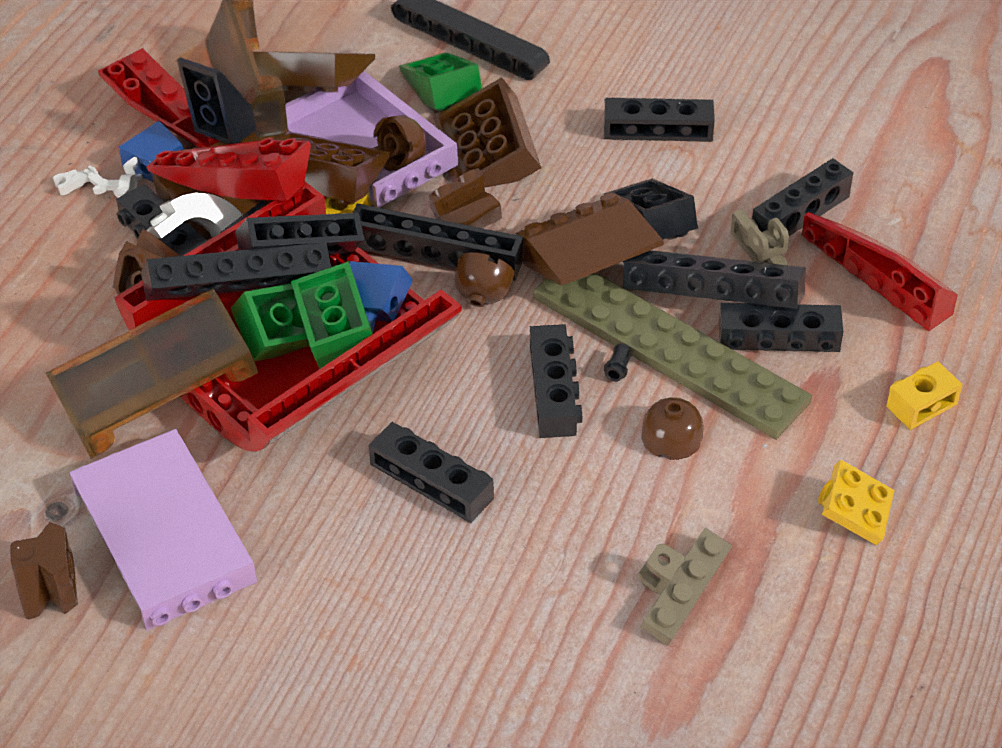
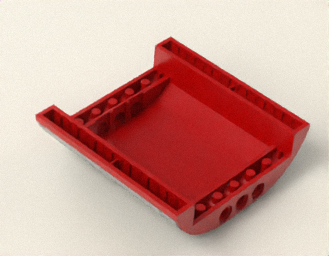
M305 182L304 186L287 201L275 200L247 218L326 214L325 197ZM245 219L184 256L239 251L235 231ZM359 247L350 254L329 255L331 267L348 261L349 263L353 261L379 264ZM142 280L114 297L128 330L159 376L220 435L235 446L251 452L261 451L448 326L462 311V305L442 289L424 300L409 288L395 320L391 322L376 321L371 336L319 369L310 346L280 357L251 362L231 310L234 303L246 291L146 301Z

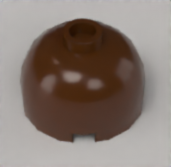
M404 115L382 118L376 124L373 138L377 137L378 146L374 148L390 152V157L384 165L386 170L398 171L424 157L426 137L422 127L416 120Z
M464 253L458 259L454 277L456 288L461 295L468 299L467 302L476 307H483L485 304H493L502 300L508 294L515 273L513 268L498 259L497 264L488 261L489 255Z
M675 397L660 399L651 405L644 415L641 439L645 448L655 456L660 457V454L668 455L670 460L688 458L700 448L701 441L703 440V419L698 409L687 400Z

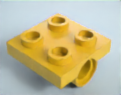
M840 460L833 467L831 479L822 488L818 497V503L824 506L822 515L877 545L884 539L894 490L845 461Z

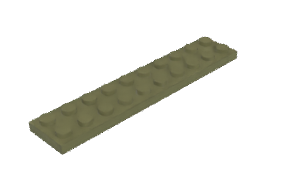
M596 272L563 286L546 278L533 290V299L614 346L617 344L628 345L630 350L633 351V357L776 440L811 404L812 394L628 290L623 289Z

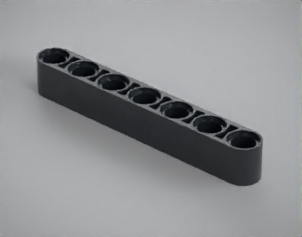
M396 0L391 5V12L398 21L525 80H533L550 64V57L543 48L440 1Z

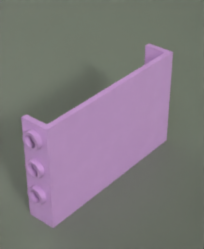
M365 71L349 87H338V92H322V87H319L314 92H309L280 107L283 129L286 131L370 148L378 146L377 137L373 138V132L376 124L382 118L404 115L418 122L426 137L424 157L398 171H388L383 167L370 188L371 203L378 208L458 165L457 143Z
M177 429L147 441H142L135 446L113 453L108 457L88 465H83L69 472L76 496H81L141 611L146 630L162 626L176 617L188 612H194L208 603L226 598L232 593L257 582L254 562Z

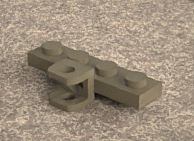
M743 209L732 213L730 233L753 262L788 265L785 257L780 254L788 250L789 234L778 218L771 219L768 224V230L761 232L756 222L749 218Z
M706 527L686 557L670 546L658 544L638 573L640 581L660 595L640 625V628L668 646L733 545ZM659 556H664V557H666L667 560H668V562H666L665 560L659 558ZM649 570H650L653 574H655L656 576H658V578L653 577V576L650 574Z

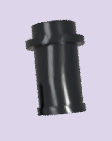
M615 345L610 360L605 363L604 372L609 380L618 382L626 377L628 373L627 365L633 352L628 345Z

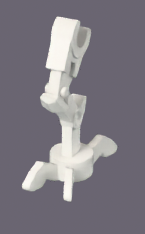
M133 157L123 165L126 174L121 175L120 180L103 179L98 175V171L90 165L88 169L77 172L75 169L57 174L53 177V180L61 196L69 194L71 191L83 186L86 182H91L95 185L93 187L95 195L102 194L108 190H115L113 191L114 195L121 197L137 188L138 180H141L143 176L142 174H135L134 169L138 166V160L136 157Z

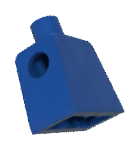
M159 121L118 147L122 167L127 161L136 157L138 166L134 169L135 174H142L143 178L153 183V175L146 166L156 159L155 156L167 150H183L181 142Z
M350 261L372 331H374L376 321L391 322L395 320L413 281L403 266Z

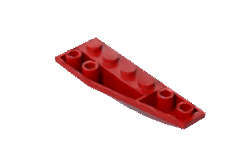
M143 48L98 70V75L129 106L152 120L161 122L167 129L198 148L209 147L220 142L195 132L184 88Z
M266 138L260 141L179 151L167 150L155 156L156 159L146 167L149 172L172 182L219 196L239 199L287 201L304 186L311 145L309 141L296 140L295 138L286 140Z
M809 212L804 215L802 236L808 242L814 244L826 253L829 258L842 265L849 273L855 275L867 284L870 289L887 299L914 322L930 331L953 315L958 294L915 262L891 247L838 222Z

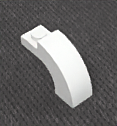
M192 193L160 205L159 207L163 213L150 221L152 226L147 231L159 239L182 222L193 221L202 225L212 237H215L241 217L242 213L223 198L207 193Z

